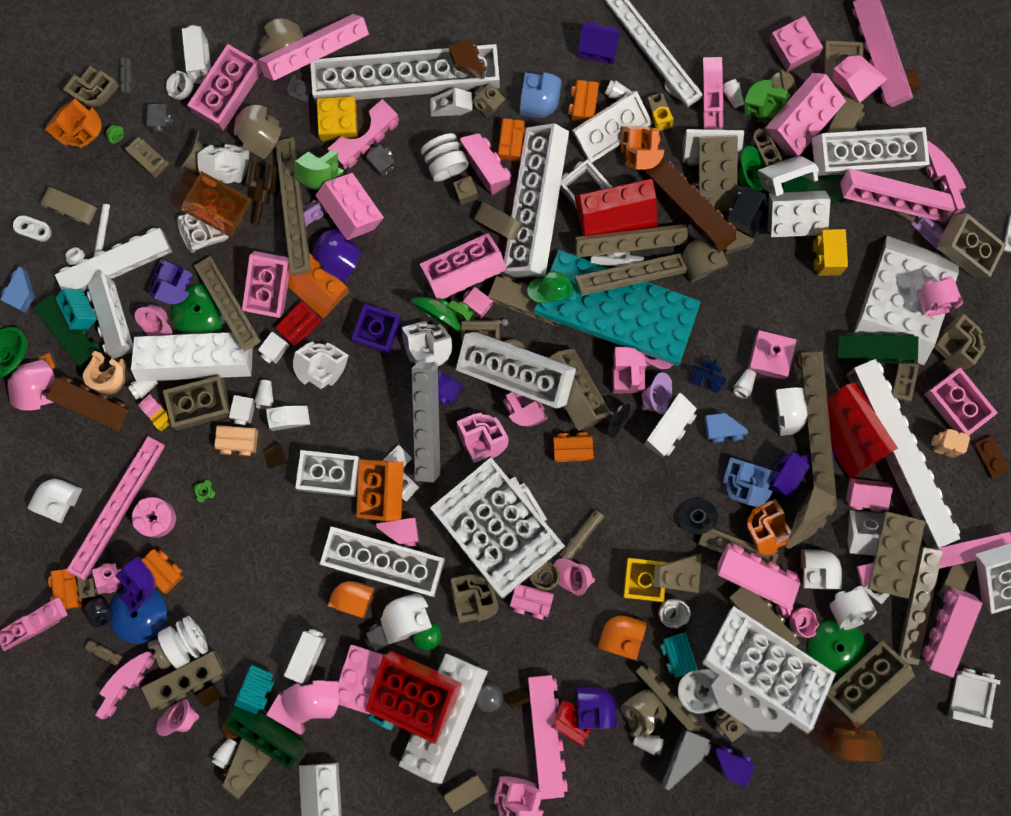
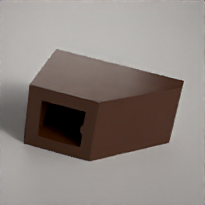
M470 38L449 47V54L457 71L481 80L485 78V71L487 70L483 60H479L477 56L479 54L478 48L475 43H471Z

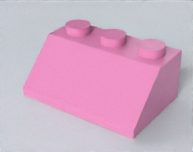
M479 133L460 139L461 151L464 152L467 160L491 196L510 184V172L506 167L503 168L501 166V160L497 153H492L490 150L491 145L486 137L482 138Z

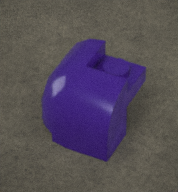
M329 230L317 239L313 245L312 255L313 259H318L324 266L322 268L324 271L345 282L353 271L361 250L352 241L345 240L340 230Z
M161 259L150 283L154 285L152 291H149V295L164 303H180L190 294L185 289L189 285L193 274Z
M139 556L115 575L127 589V592L120 599L132 613L148 601L155 591L156 579Z
M597 687L575 688L578 729L617 728L615 699L608 691Z

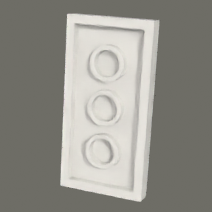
M634 90L572 131L586 158L592 163L621 144L622 126L648 127L653 123L638 92Z

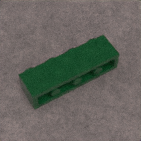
M845 174L818 176V181L816 182L804 176H799L781 183L783 193L826 191L830 197V204H834L836 201H843L844 204L855 202L843 197L840 182Z
M51 294L36 305L34 309L78 366L84 369L93 358L92 353L94 351L99 352L98 350L101 347L94 339L91 341L87 337L89 332L86 329L70 330L55 299L56 297Z
M845 333L844 335H839L838 360L839 363H867L876 359L877 363L918 364L919 336L914 334L895 336L890 333L883 334V336H875L872 333L855 336L853 333Z
M236 707L230 713L224 725L288 770L293 767L307 746V743L260 711L253 714Z

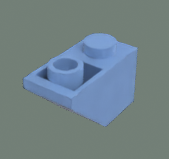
M18 267L12 273L8 287H5L2 291L0 300L24 313L27 312L35 296L28 272Z
M726 413L707 415L704 418L707 441L712 440L713 443L724 442V438H732V441L742 440L743 436L748 434V430Z

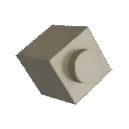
M471 176L453 182L460 205L478 199V193Z

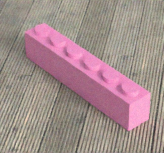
M881 0L854 1L855 8L853 13L855 18L859 19L860 25L858 28L861 35L865 37L866 42H864L866 51L870 52L872 58L870 59V64L887 78L881 85L883 102L893 107L913 99Z
M352 14L258 59L264 77L274 81L369 35L364 18Z
M848 169L840 182L843 197L846 199L946 223L955 210L951 194L853 169Z
M552 675L528 677L539 790L543 792L541 799L564 797V792H568L567 780L562 779V772L566 771L565 760L560 759V751H563V741L558 739V731L551 727L556 721V711L559 710L558 699H554V691H557L556 679H552Z

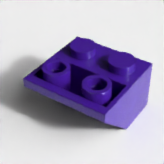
M583 22L577 57L614 64L620 30L613 26L603 27L598 26L594 22Z
M438 371L439 404L444 407L448 405L452 407L464 388L463 384Z
M795 452L789 455L786 454L784 457L782 456L777 464L779 469L773 473L768 488L785 500H789L810 467Z
M721 744L718 747L712 746L711 750L722 776L747 788L755 764L751 762L752 758L739 752L734 755L732 754L733 750Z

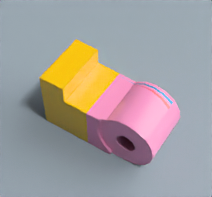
M151 394L138 404L153 422L154 426L161 432L171 424L168 412Z

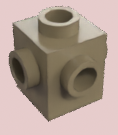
M489 83L485 88L481 86L474 93L476 97L472 102L488 118L502 105L505 98L497 88Z
M723 709L719 710L717 715L713 717L717 723L715 728L722 736L726 734L732 743L748 730L741 721Z

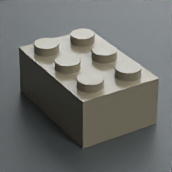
M966 213L951 216L936 248L974 278L991 277L1006 244Z
M220 376L163 390L171 427L177 431L226 418L230 415L231 407L225 382Z

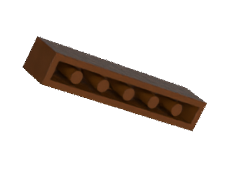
M662 158L655 167L645 170L646 179L653 180L654 188L718 253L736 240L735 226L731 222H727L723 214L718 209L715 210L706 197L703 198L700 195L696 186H691L683 173L679 174L671 161L667 162Z

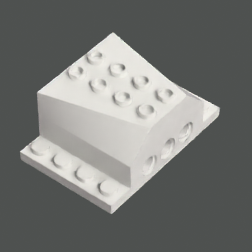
M492 458L488 459L431 507L435 515L502 598L565 547Z
M734 606L728 613L703 661L704 665L717 673L711 687L719 707L755 731L781 732L791 722L806 733H809L813 729L836 674Z

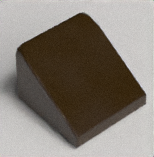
M281 444L264 451L269 469L288 463Z
M212 685L197 694L195 698L204 707H208L222 698V695L216 685Z
M525 687L507 693L511 708L530 701Z

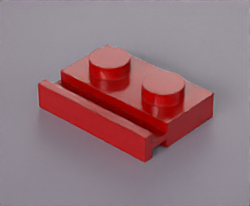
M301 301L275 328L296 348L322 320Z
M562 701L555 717L556 721L551 727L578 746H584L585 743L583 742L588 737L591 729H578L577 708L568 701Z

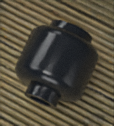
M93 599L84 608V614L92 627H103L110 623L113 618L112 609L105 599Z

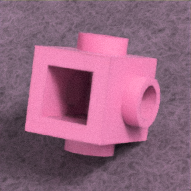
M115 563L103 564L99 568L92 570L98 594L105 592L113 593L121 588V583L115 576L121 569L117 570Z

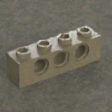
M212 651L141 689L150 708L162 710L169 706V701L173 699L179 701L187 697V692L191 690L197 692L205 688L204 683L210 680L212 683L219 681L223 678L222 674L226 673V670L217 652ZM201 667L207 670L205 678L199 676ZM184 676L189 679L187 687H183L181 684V679ZM166 685L171 688L169 696H166L163 692Z

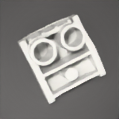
M215 204L198 208L177 218L179 232L186 248L191 253L200 248L223 242L229 238L216 213Z

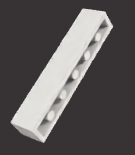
M160 228L150 229L146 232L147 234L141 237L135 236L125 244L114 245L112 250L96 253L94 258L80 260L77 262V265L71 268H62L59 271L60 273L55 274L61 290L81 289L84 292L89 289L88 284L100 274L105 273L110 279H113L171 253L172 250L164 232Z

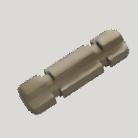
M88 641L85 650L90 653L94 652V655L110 661L115 666H119L123 659L121 655L114 654L110 649L97 645L98 643L94 641Z

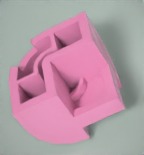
M615 347L612 368L613 394L644 391L645 369L647 367L645 358L636 349Z
M44 360L18 366V369L8 379L9 399L13 407L20 410L40 409L41 405L53 403L46 398L55 381V377L50 366Z
M514 392L507 394V398L503 400L510 413V419L520 426L532 427L548 419L547 415L543 412L545 409L541 402Z
M477 413L456 421L461 442L473 463L489 456L493 459L507 448L508 436L496 417Z
M313 681V684L302 687L301 684H295L284 690V705L288 715L300 723L310 719L332 718L339 702L338 682Z
M500 776L494 803H497L499 816H542L544 812L539 809L543 792L536 788V784L516 777Z

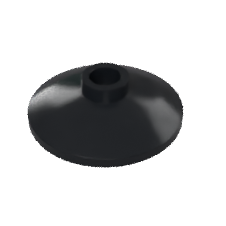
M623 403L616 411L612 410L608 415L609 437L614 438L618 435L622 424L629 416V403Z
M705 499L690 500L679 511L680 525L691 534L709 532L714 528L718 520L715 506ZM697 517L702 518L701 521H695Z

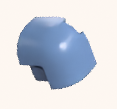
M525 73L520 115L544 118L552 114L559 104L562 86L561 79L549 73H544V75Z
M730 457L723 483L726 484L730 498L747 505L761 506L771 496L772 491L768 490L774 471Z

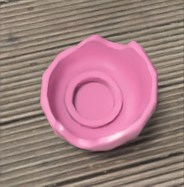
M806 607L798 608L792 612L789 619L790 629L797 636L810 638L817 634L815 631L819 623L812 609ZM804 618H805V621H806V622H805V624H804L803 626H801V624H802V622H803V620H804Z

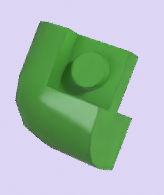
M772 80L759 81L751 86L744 101L746 115L751 114L758 118L757 122L768 125L790 100V94L782 88H772Z
M333 149L319 158L307 152L295 161L296 179L306 187L319 190L324 182L341 177L344 170L338 167V152Z

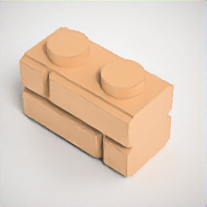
M217 426L215 449L220 450V454L231 455L233 451L239 452L241 456H250L251 453H256L258 430L256 428Z
M948 429L940 432L938 435H934L931 446H934V452L939 454L945 453V456L954 458L967 451L970 436Z

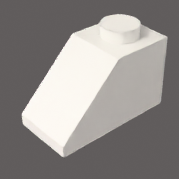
M453 88L430 98L431 116L462 115L472 111L471 92Z
M283 406L266 409L269 429L272 431L310 425L307 406Z

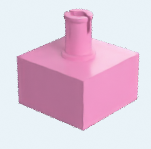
M759 330L755 335L748 369L755 373L785 380L789 374L796 339Z

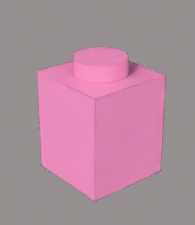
M476 287L472 291L469 289L463 296V303L479 318H482L493 305V300Z

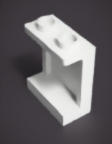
M799 155L759 169L758 174L761 188L775 196L783 194L781 183L799 176H804L816 182L818 181L817 174H819V169L814 162Z
M963 668V671H956L948 718L992 728L993 720L990 719L996 685H1000V680L994 679L995 675L983 673L982 676L976 675L975 670Z

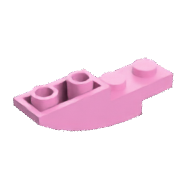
M722 57L703 58L704 130H723Z
M927 141L930 163L926 167L927 175L932 177L933 182L941 180V191L951 194L955 207L953 214L959 213L965 208L960 194L966 188L950 159L938 147Z
M60 598L53 599L28 616L21 617L0 631V645L3 651L47 630L66 617L67 612Z
M149 651L137 656L121 667L110 678L99 693L105 697V700L96 713L97 717L101 719H106L108 716L111 717L117 709L115 706L118 699L121 700L127 692L125 687L135 688V686H139L144 679L142 674L146 668L149 669L154 663V652Z

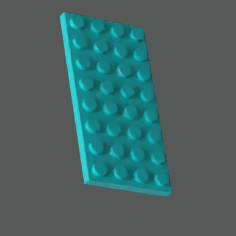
M558 250L550 272L559 271L568 276L569 281L573 285V293L566 300L537 303L534 314L618 345L636 349L640 353L673 365H680L701 301L649 282L580 296L574 281L576 276L610 268Z

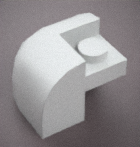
M225 144V147L216 148L210 145L198 153V169L201 176L208 183L215 186L221 180L224 183H241L244 179L249 163V151L247 149L230 144Z
M427 321L402 327L403 343L410 362L414 361L415 364L418 362L438 363V366H440L449 358L452 350V341L450 335L441 324L436 326L427 324Z
M312 341L295 352L293 369L298 379L304 385L310 381L322 389L327 384L332 386L338 380L345 369L349 355L330 343L323 345L314 344Z
M786 388L776 390L780 436L800 432L808 421L805 389Z
M47 480L36 489L27 508L62 523L69 507L75 506L82 489L63 480Z
M801 549L803 588L842 590V568L838 558L830 551Z
M417 593L398 598L386 605L381 623L388 644L404 640L412 634L432 628L425 610L428 605L421 595Z

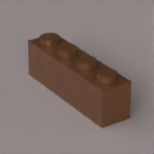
M64 376L61 379L56 377L46 399L120 431L129 412L126 409L127 405L116 401L114 404L108 401V396L99 392L96 396L90 393L91 389L84 385L74 386L72 385L73 381Z

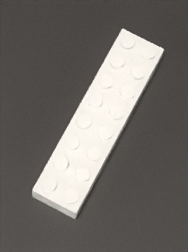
M555 123L526 128L512 211V218L520 221L522 225L515 239L508 238L504 258L507 270L503 271L516 278L546 276L569 135L568 130Z

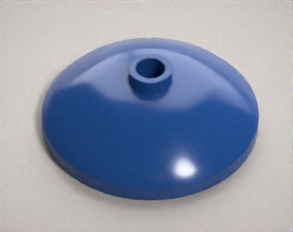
M124 588L114 597L110 604L113 612L110 626L113 632L126 642L135 644L148 642L155 638L158 632L162 631L166 623L167 607L165 601L155 590L150 599L136 610L137 616L134 618L132 617V612L120 599L127 592V589Z

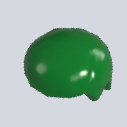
M431 621L432 628L411 635L413 644L421 650H432L440 644L442 637L440 628Z

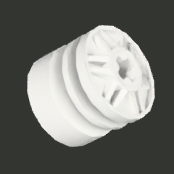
M450 133L436 137L426 143L420 150L422 156L425 157V163L430 164L428 169L434 181H444L458 175L469 165L464 152L459 151L461 145L457 142L458 139L455 134Z
M190 616L183 618V623L181 621L176 622L178 632L169 626L158 632L157 635L165 655L177 669L190 662L189 653L193 657L198 658L200 653L205 654L208 652L205 636Z
M712 669L691 671L684 675L679 683L678 694L682 705L686 709L694 713H705L720 708L711 687L717 673Z

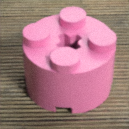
M947 276L935 283L934 281H928L922 284V289L917 291L924 316H939L950 312L949 308L952 306L956 309L963 304L958 287L952 276Z
M154 497L142 499L134 508L132 514L133 526L139 533L145 536L159 538L165 536L174 528L176 514L173 507L164 500ZM152 515L157 516V520H152Z

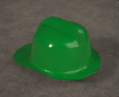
M747 146L742 151L737 178L742 186L762 190L758 170L763 168L759 152L753 146Z
M552 271L545 277H540L530 282L527 293L533 301L538 303L562 301L571 297L573 285L569 281L568 276L559 271Z

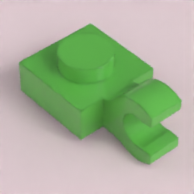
M452 300L448 305L449 309L459 317L460 321H469L473 315V311L469 310V307L461 301L456 303Z

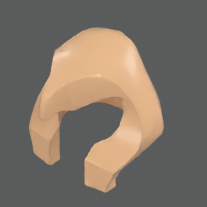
M94 351L92 353L93 358L83 373L85 384L102 394L118 392L125 383V361L120 359L117 362L111 359L109 363L112 367L100 372L99 366L104 362V356Z

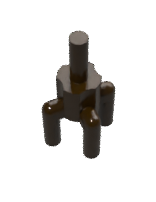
M250 161L246 186L252 189L250 201L256 202L252 224L260 225L263 204H269L270 194L278 192L280 181L279 168H275L273 164H267L264 180L262 179L264 167L257 165V162Z

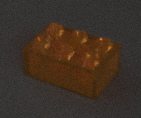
M201 171L180 210L232 238L252 199Z
M834 728V731H829V756L845 761L882 762V736H878L875 731L854 728V731L847 728Z

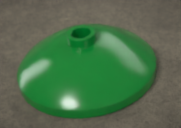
M195 284L187 287L185 291L190 293L188 297L182 302L172 305V320L176 328L183 335L218 333L224 327L226 320L205 284ZM200 306V310L195 312V307Z
M415 297L411 299L410 303L429 317L457 333L461 330L456 315L448 308L449 303L439 298L437 301L429 297Z
M14 327L0 330V378L14 371L22 362L26 353V336L22 331Z
M835 618L819 623L815 631L817 634L808 639V656L836 673L834 678L843 677L866 656V641L859 628L844 630L842 627L841 629ZM839 644L843 647L841 652H838L836 648Z

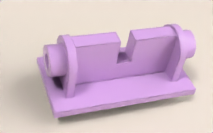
M318 199L304 206L306 210L304 211L305 225L307 226L311 222L320 219L327 213Z
M918 217L911 225L936 248L944 230L934 220Z

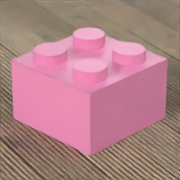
M805 16L772 32L769 39L786 71L818 56L823 48Z

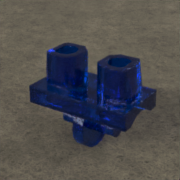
M713 359L712 363L706 361L703 363V367L709 370L694 365L691 383L701 387L704 378L709 379L711 382L708 390L718 393L722 385H725L726 377L713 372L721 373L722 371L721 367L716 366L717 360Z

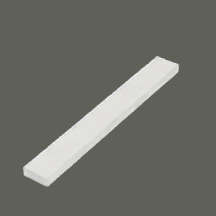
M604 0L686 107L701 99L703 94L629 0Z

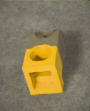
M659 93L647 97V104L655 128L658 131L671 128L673 126V117L663 94Z

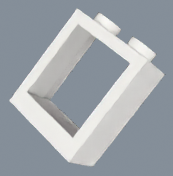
M191 25L182 29L186 72L194 84H200L211 70L208 40L201 26Z
M588 159L585 162L580 161L573 168L574 171L570 174H564L560 184V190L575 207V195L567 186L585 171L590 174L602 189L612 187Z
M314 629L303 631L285 672V677L301 684L308 683L326 641V638L322 637L323 633Z

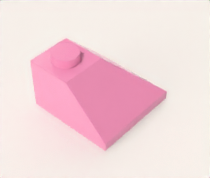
M861 55L847 57L833 71V81L858 103H861L887 80L883 74Z

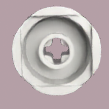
M858 586L848 593L845 591L837 593L835 595L836 599L830 603V609L841 629L843 627L844 630L856 628L864 624L862 620L867 617L871 620L877 614L863 586Z

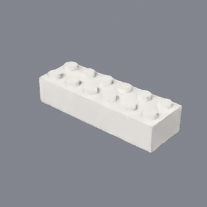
M926 127L821 133L812 138L814 163L819 169L817 176L846 174L848 169L868 173L913 170L930 165Z
M233 332L134 337L131 371L136 381L202 379L216 376L221 378L251 376L253 347L244 352Z
M472 332L464 335L456 370L551 407L559 408L567 405L576 368L481 333Z
M331 527L320 565L435 597L445 559Z
M445 654L438 672L463 683L455 706L437 743L434 744L412 733L399 764L400 767L430 782L441 784L488 672L448 654Z

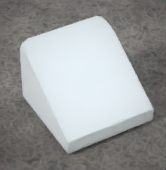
M403 473L402 498L407 501L419 487Z

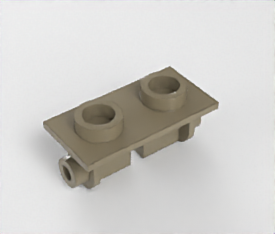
M95 565L85 581L77 577L79 599L99 596L92 570L96 569Z

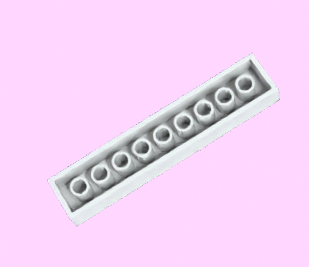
M497 45L477 46L479 51L477 56L479 60L484 61L487 69L485 71V78L482 80L457 71L450 57L449 48L317 59L311 62L313 98L315 103H317L319 98L354 96L355 100L444 93L453 88L469 91L478 90L481 86L485 88L489 83L495 88H500Z
M874 359L855 367L846 375L850 384L856 383L898 447L897 450L885 458L913 518L926 521L922 535L926 546L929 548H940L960 539L959 528L952 522L950 518L951 511L942 501V492L933 482L934 475L930 469H927L924 463L926 462L925 456L916 446L917 439L913 433H910L908 420L905 416H902L899 410L900 403L891 393L892 387L883 376L884 370L882 365Z

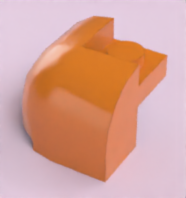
M74 98L70 103H66L59 109L45 130L65 146L69 144L82 148L98 136L102 125L100 117L92 107L88 110Z
M622 126L621 153H625L627 160L625 165L633 169H650L659 164L665 150L658 148L660 135L657 128Z
M776 499L753 509L748 518L747 527L749 535L761 554L771 555L777 553V548L787 544L791 530L785 522V513Z
M353 581L343 582L334 589L328 606L365 618L369 604L372 603L375 588Z
M621 615L611 618L602 629L597 649L637 660L646 629V622Z

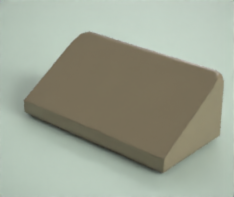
M477 774L444 794L443 797L452 811L456 812L488 791Z

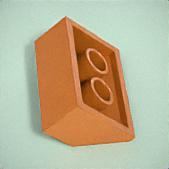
M309 253L311 273L292 276L290 273L288 287L324 319L349 293V290L337 277L322 269L324 266L318 260L313 259V256Z
M359 460L356 518L380 521L401 520L404 462Z

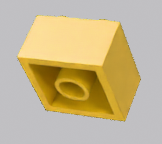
M354 96L317 99L318 131L321 141L338 140L341 136L347 139L358 138L357 103Z
M846 229L822 230L812 244L813 252H816V259L813 262L814 271H817V276L841 275L848 267Z
M627 558L623 598L664 602L665 588L653 587L655 566L667 562Z

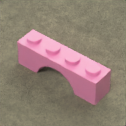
M383 99L369 111L371 126L364 136L357 139H347L341 136L328 148V151L333 149L338 152V163L344 169L353 167L361 154L366 155L373 143H379L384 138V133L388 130H393L398 125V114Z

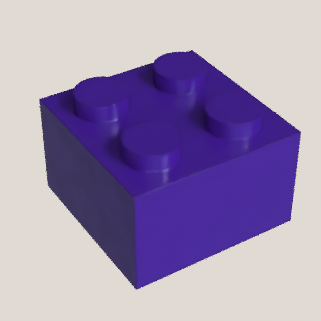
M364 304L352 336V341L356 345L390 355L402 318L398 314Z

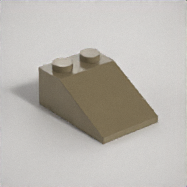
M816 486L813 487L796 514L786 544L787 548H791L811 537L818 528L822 529L824 527L827 515L831 516L836 508L833 505L835 496Z

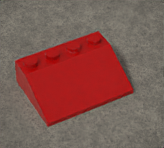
M652 179L574 196L582 236L657 227L656 195Z
M856 383L845 385L827 398L832 450L850 478L860 474L898 449Z
M392 651L382 657L365 711L436 744L455 706L463 683Z

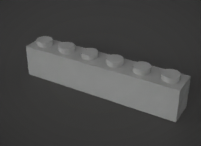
M418 362L412 367L415 481L434 482L440 476L438 363Z

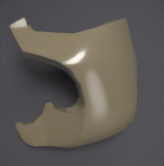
M650 689L640 691L620 706V710L631 728L629 734L632 737L637 738L640 733L644 738L648 737L654 730V717L661 720L662 724H665L668 718L665 703ZM639 715L643 718V721L646 726L643 732L642 724L640 723L638 717Z

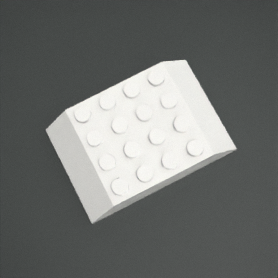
M886 236L853 334L855 336H863V334L872 333L875 336H883V334L890 333L895 336H903V334L919 336L918 363L925 365L935 346L945 314L935 317L924 316L917 291L923 288L922 284L928 281L939 282L947 276H952L956 282L959 274V265L947 256Z

